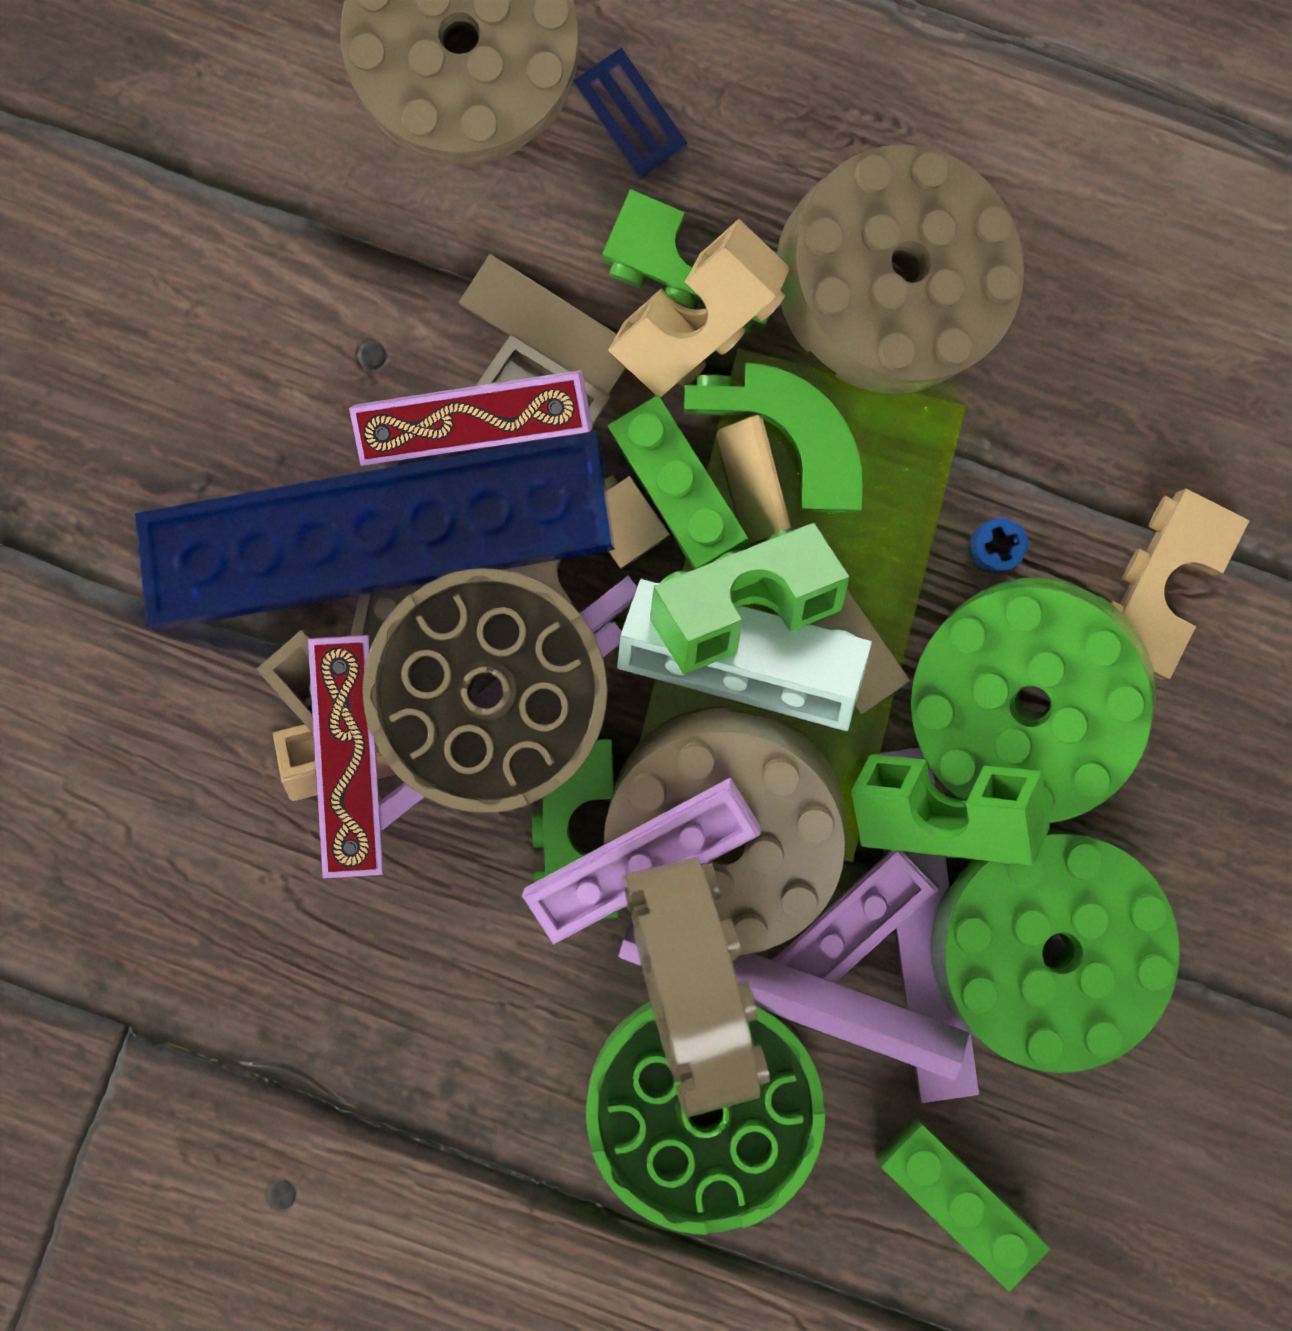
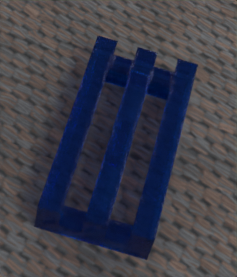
M622 47L573 80L574 86L639 180L648 175L655 167H660L667 162L671 156L680 153L688 147L687 141ZM618 66L670 142L660 147L609 71ZM596 80H599L650 153L645 159L642 160L591 86Z

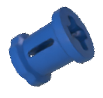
M1007 518L992 519L980 525L971 535L969 543L970 556L974 563L982 570L992 573L1004 572L1018 566L1029 547L1028 537L1023 527L1011 522ZM991 530H996L999 538L1009 536L1012 542V547L1004 551V562L1001 561L998 554L988 555L985 550V544L993 540Z

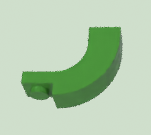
M754 363L745 364L743 387L732 386L733 377L723 375L697 376V385H685L684 414L747 417L759 415L760 418L763 417V421L773 425L784 434L792 445L799 464V512L859 513L862 510V467L855 439L841 413L813 385L782 369Z

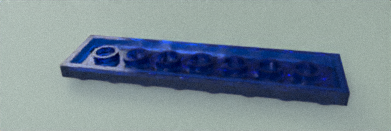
M595 430L135 513L146 625L153 631L425 584L442 576L464 570H504L615 550L600 442Z

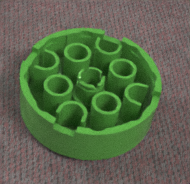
M1022 578L991 586L972 596L954 610L927 644L915 672L911 696L912 721L920 750L925 760H927L929 767L942 784L957 798L968 800L983 766L1042 771L1049 823L1074 818L1092 810L1116 793L1130 777L1143 755L1153 725L1156 709V681L1148 651L1141 637L1129 620L1110 602L1082 588L1067 584L1066 581L1050 578ZM1025 686L1041 688L1048 694L1051 706L1044 712L1032 711L1026 708L1020 702V689Z
M1048 830L1033 866L970 859V863L958 875L950 889H946L940 901L934 919L931 939V958L937 986L946 1006L959 1024L967 1032H970L977 1041L1007 1060L1029 1069L1053 1073L1079 1072L1107 1064L1119 1058L1142 1041L1154 1028L1170 1001L1176 983L1180 956L1179 936L1172 908L1163 890L1149 871L1125 851L1107 842L1061 830ZM1058 933L1065 943V947H1063L1062 954L1056 961L1050 965L1045 964L1042 956L1043 947L1051 936Z
M651 1002L642 1005L627 1016L608 1037L595 1061L589 1081L586 1103L587 1131L592 1154L602 1176L613 1192L636 1213L655 1224L674 1231L707 1235V1232L727 1231L740 1227L746 1228L764 1220L782 1208L804 1184L817 1160L825 1128L824 1099L817 1070L806 1047L796 1032L780 1016L771 1014L756 1006L758 1018L747 1024L752 1047L760 1045L762 1048L770 1082L759 1085L760 1097L758 1099L722 1108L719 1119L710 1125H698L689 1117L686 1118L683 1113L675 1086L681 1085L680 1083L686 1081L675 1082L672 1070H669Z

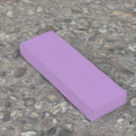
M890 850L771 960L836 983L939 890V884L908 852Z

